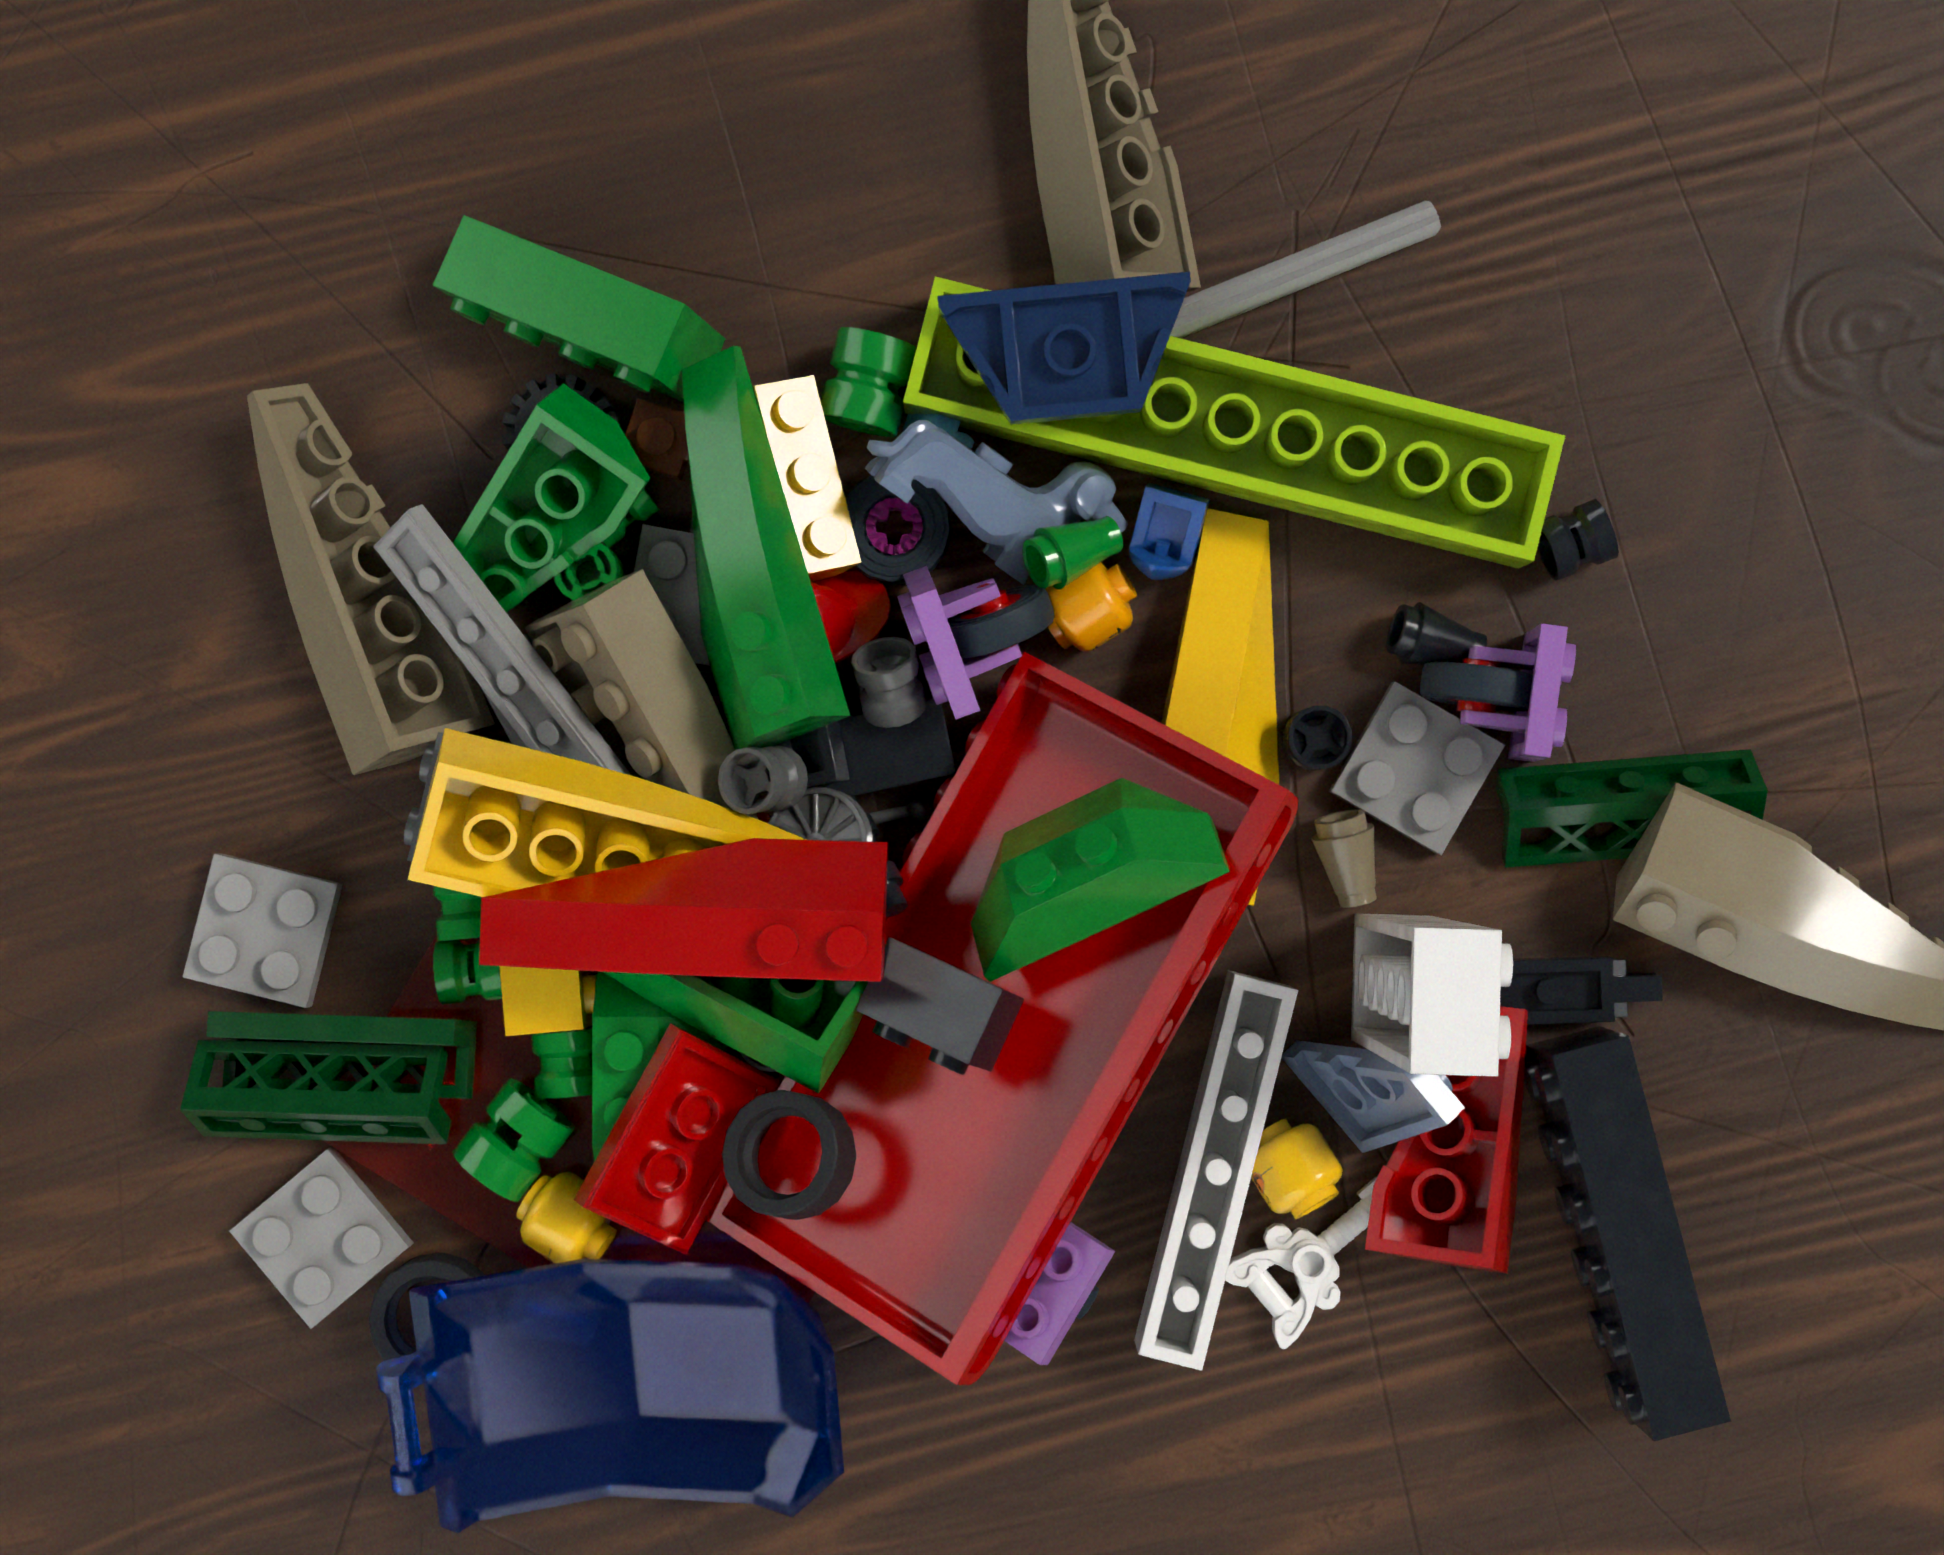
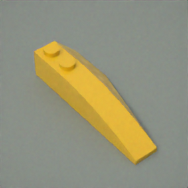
M445 728L429 786L408 880L486 897L752 838L807 839L705 799L642 778L583 761Z

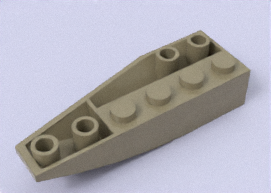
M643 569L615 579L524 627L532 640V647L632 776L733 810L725 803L720 794L718 776L720 766L726 756L735 751L734 745L707 684ZM757 813L745 814L747 816L758 819Z

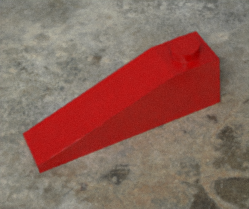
M1500 1006V1016H1508L1510 1020L1511 1047L1508 1059H1499L1498 1076L1446 1075L1451 1082L1452 1093L1465 1108L1446 1126L1398 1141L1387 1165L1382 1166L1373 1185L1365 1250L1508 1274L1516 1210L1528 1011L1526 1009Z

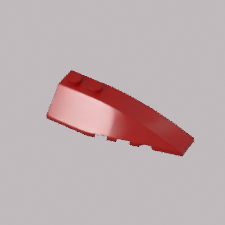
M752 838L481 897L479 965L665 975L881 982L884 977L888 842Z

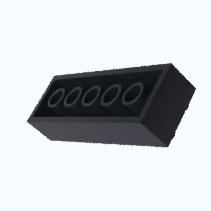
M1597 1026L1526 1045L1530 1061L1525 1062L1524 1081L1533 1101L1540 1099L1546 1123L1538 1126L1539 1138L1548 1162L1557 1161L1563 1185L1555 1187V1198L1563 1222L1566 1225L1571 1223L1574 1225L1579 1247L1571 1249L1572 1263L1580 1285L1582 1287L1589 1285L1596 1309L1588 1311L1587 1318L1597 1348H1606L1612 1371L1604 1373V1383L1613 1409L1615 1411L1622 1410L1630 1425H1637L1653 1441L1731 1422L1629 1035Z

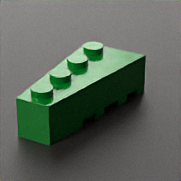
M466 215L463 216L433 283L434 287L453 299L449 309L460 316L481 325H485L488 317H491L506 324L503 330L506 334L524 343L539 348L543 340L559 347L558 354L577 365L590 370H594L596 364L615 372L613 375L615 379L635 389L649 393L652 388L683 403L682 369L720 352L726 340L682 302Z

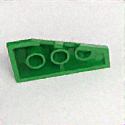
M563 383L535 406L453 544L505 612H508L553 576L555 577L592 547L613 534L627 516L650 477L618 422Z

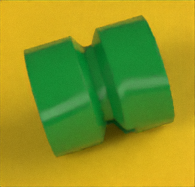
M853 327L839 328L830 364L837 370V376L825 381L820 399L825 421L861 433L881 437H897L904 410L903 399L897 393L899 388L908 384L917 347L901 339L879 332Z
M510 1078L486 1107L490 1118L488 1122H475L452 1153L458 1163L484 1186L510 1201L519 1202L542 1173L538 1162L539 1159L553 1158L575 1130V1126L546 1098H536L535 1090L518 1080ZM513 1130L522 1135L519 1140L511 1135Z

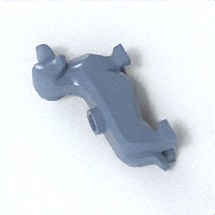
M918 420L910 424L893 442L869 440L867 449L871 454L877 457L871 460L865 469L874 476V479L880 485L906 503L915 494L911 487L913 479L919 481L926 488H934L960 521L974 535L987 542L983 552L996 561L995 565L1023 585L1029 574L1024 564L1022 546L1025 540L1033 537L1036 529L1078 523L1082 519L1094 521L1105 516L1111 517L1117 523L1121 532L1128 526L1127 520L1112 501L1116 491L1114 480L1105 470L1090 462L1071 463L1064 467L1060 474L1048 484L1038 488H1029L1006 475L1013 464L994 449L981 442L974 452L948 432L935 426L928 420Z

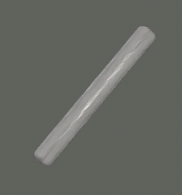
M1430 201L1420 202L1184 298L1170 336L1183 338L1433 237L1441 229L1437 211Z

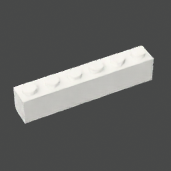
M1230 970L1227 972L1134 1339L1139 1355L1201 1371L1203 1369L1298 993L1297 989L1289 985Z

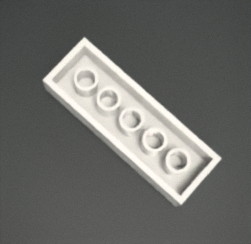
M1355 913L1351 1040L1410 1074L1498 1076L1499 1059H1508L1511 1047L1509 1017L1500 1016L1501 987H1509L1511 984L1513 954L1511 945L1502 943V930L1427 915Z

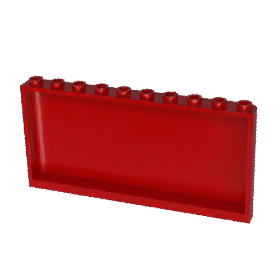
M1023 652L1017 665L1010 666L1003 674L998 684V698L986 720L979 722L971 731L966 742V755L955 775L945 780L939 788L934 799L935 811L923 832L916 834L904 851L902 857L903 868L900 871L903 884L900 886V889L908 903V907L898 915L886 917L885 944L888 938L891 937L988 981L982 971L971 921L1003 834L1121 777L1208 813L1213 819L1230 872L991 981L990 983L1024 998L992 1072L971 1065L968 1066L965 1075L951 1071L929 1060L928 1057L933 1047L913 1038L909 1048H906L873 1033L872 1030L877 1020L864 1014L850 1045L819 1094L780 1073L777 1077L781 1081L776 1089L777 1091L787 1090L822 1098L842 1113L853 1131L857 1158L852 1181L840 1200L818 1216L792 1220L756 1213L737 1199L729 1183L726 1181L706 1218L708 1222L956 1385L973 1384L984 1374L994 1360L1288 834L1298 809V798L1290 790L1026 652ZM787 1116L774 1122L765 1133L760 1143L758 1165L762 1180L774 1192L785 1195L801 1192L810 1185L819 1170L822 1156L820 1135L815 1126L802 1117Z

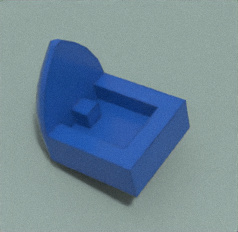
M1148 483L1144 489L1129 547V556L1132 563L1152 580L1170 579L1186 572L1194 562L1210 499Z

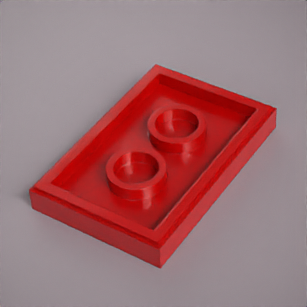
M670 1023L574 1200L592 1212L687 1255L727 1181L722 1151L728 1127L742 1107L761 1094L776 1091L781 1081Z

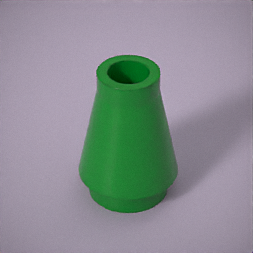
M1105 516L1094 521L1038 528L1035 530L1032 538L1024 541L1022 555L1026 570L1038 587L1045 589L1052 586L1055 589H1063L1109 556L1121 552L1123 538L1117 523L1111 517Z

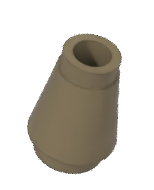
M1344 810L1316 819L1314 824L1317 834L1313 835L1311 839L1334 893L1338 897L1339 906L1350 908L1375 901L1377 896L1375 891L1374 824L1367 823L1364 810Z

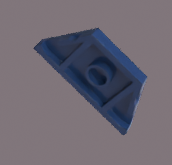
M1189 271L937 296L938 308L1010 425L1136 413L1142 410L1189 288L1191 277Z

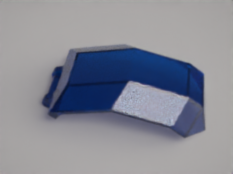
M579 1259L415 1287L409 1290L417 1351L410 1355L385 1360L376 1367L378 1389L385 1393L387 1398L395 1464L390 1468L392 1490L397 1495L411 1496L422 1493L435 1485L440 1527L456 1533H460L481 1520L608 1496L755 1504L793 1518L844 1473L835 1357L819 1313L777 1275L739 1264ZM424 1383L433 1450L421 1455L413 1389Z

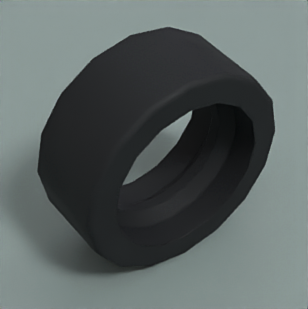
M778 1090L757 1096L739 1110L727 1129L722 1158L725 1178L738 1200L756 1213L800 1220L818 1216L840 1200L852 1181L857 1154L853 1131L839 1110L822 1098L787 1090ZM797 1116L806 1119L817 1129L820 1135L822 1156L819 1170L810 1185L801 1192L785 1195L776 1193L765 1185L760 1176L758 1153L762 1138L774 1122L783 1117Z
M440 1252L417 1256L389 1274L374 1294L368 1319L372 1343L383 1361L402 1376L429 1382L449 1379L470 1367L478 1359L493 1338L498 1319L495 1291L484 1273L465 1258ZM439 1279L450 1282L462 1291L470 1305L472 1319L468 1334L460 1345L448 1352L429 1354L418 1351L405 1341L398 1329L396 1313L399 1301L407 1289L419 1281Z

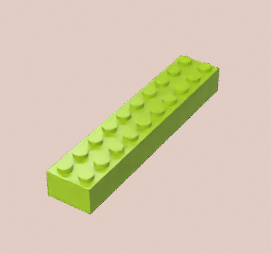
M936 276L934 278L903 400L905 414H940L960 421V428L1518 569L1534 562L1565 435L1173 336L1169 337L1141 412L1010 425L938 308L937 296L991 290Z

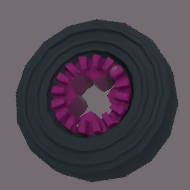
M872 475L855 485L846 497L862 562L854 566L855 569L869 579L889 585L906 583L903 574L927 566L929 572L935 569L947 552L952 529L948 506L934 488H926L919 481L913 479L911 487L915 494L906 503L880 485ZM890 511L902 512L903 522L913 524L912 534L902 535L900 544L893 546L888 544L886 534L877 532L876 527L878 522L888 521Z

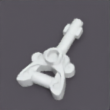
M1377 1177L1373 1178L1357 1192L1361 1198L1360 1202H1357L1347 1213H1344L1320 1235L1316 1236L1304 1228H1297L1291 1232L1284 1224L1273 1223L1266 1228L1263 1235L1266 1247L1250 1249L1230 1258L1225 1280L1232 1285L1248 1286L1273 1316L1272 1331L1280 1348L1286 1349L1298 1339L1310 1321L1315 1305L1323 1310L1333 1309L1340 1302V1290L1334 1283L1339 1277V1266L1334 1255L1368 1227L1373 1185ZM1276 1264L1294 1273L1300 1292L1294 1300L1288 1296L1267 1271V1268Z

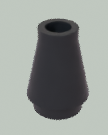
M1418 602L1414 607L1406 604L1398 607L1390 623L1386 641L1388 653L1399 656L1402 664L1424 665L1430 662L1462 663L1464 658L1469 657V649L1472 646L1487 647V636L1485 634L1472 631L1421 602Z

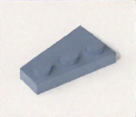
M1297 1040L1281 1057L1362 1153L1446 1126L1465 1108L1452 1093L1453 1088L1446 1075L1410 1074L1368 1049Z

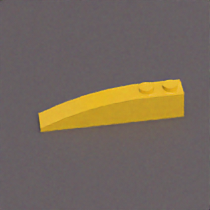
M1208 508L1198 543L1161 723L1279 785L1269 521ZM1257 889L1248 905L1254 906Z

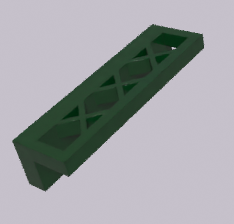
M1751 749L1501 768L1497 770L1496 790L1505 816L1502 859L1505 868L1628 858L1675 783L1745 811L1762 820L1768 790ZM1600 822H1614L1619 826L1605 838L1589 839L1582 834L1594 824ZM1550 827L1555 831L1542 843L1520 844L1521 829Z
M208 1011L206 1037L226 1038L225 1040L229 1041L262 1039L267 1042L290 1040L306 1043L318 1041L324 1043L347 1042L385 1045L457 1046L455 1085H442L439 1098L473 1099L477 1021ZM224 1060L222 1087L227 1086L243 1073L244 1066L240 1061ZM284 1062L264 1077L263 1080L270 1089H286L305 1075L307 1071L299 1062ZM345 1064L326 1078L324 1082L331 1091H348L368 1074L359 1064ZM407 1065L387 1080L386 1084L393 1092L420 1093L424 1071L418 1065ZM289 1069L296 1079H281L278 1077ZM349 1071L357 1081L338 1080ZM410 1073L419 1084L399 1082ZM255 1084L253 1087H251V1088H259V1089H261V1088L258 1086V1084ZM317 1085L312 1090H321V1088ZM378 1087V1088H377L376 1090H374L373 1092H383V1091H382V1089H381L380 1087Z
M198 1040L180 1111L204 1137L447 1144L452 1120L438 1101L448 1053L443 1046ZM214 1060L240 1061L246 1069L244 1073L225 1087H207ZM249 1061H258V1062L252 1066V1064H251ZM284 1062H300L307 1070L305 1075L286 1089H270L263 1080L264 1077ZM310 1063H319V1064L316 1065V1066L313 1068V1066H312ZM345 1064H362L369 1073L348 1091H331L324 1082L326 1078ZM371 1064H382V1065H380L378 1068L374 1069V1067H373ZM407 1065L426 1066L420 1093L393 1092L386 1084V1081ZM255 1084H258V1086H259L261 1089H259V1088H251V1087H253ZM317 1085L321 1088V1090H312ZM378 1087H380L383 1092H373V1091L376 1090Z

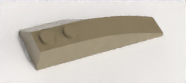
M1028 0L1027 62L1030 124L1037 184L1052 258L1055 283L1065 284L1190 271L1191 282L1187 292L1201 288L1178 165L1171 146L1160 148L1149 117L1157 113L1158 109L1150 88L1140 91L1128 56L1137 52L1129 28H1124L1121 22L1113 16L1109 0Z
M304 383L252 391L247 395L254 445L269 522L281 570L308 659L352 774H361L423 755L429 743H436L438 732L444 733L445 728L474 735L494 726V720L478 682L373 546L390 529V526L380 512L385 507V504L373 485L366 486L360 481L348 462L352 452L309 384Z
M1679 783L1674 784L1617 874L1612 920L1727 970L1795 995L1865 1015L1908 1025L1944 1030V942L1937 937L1927 938L1909 924V916L1889 902L1883 906L1859 888V880L1840 866L1834 870L1813 855L1812 846L1796 834Z

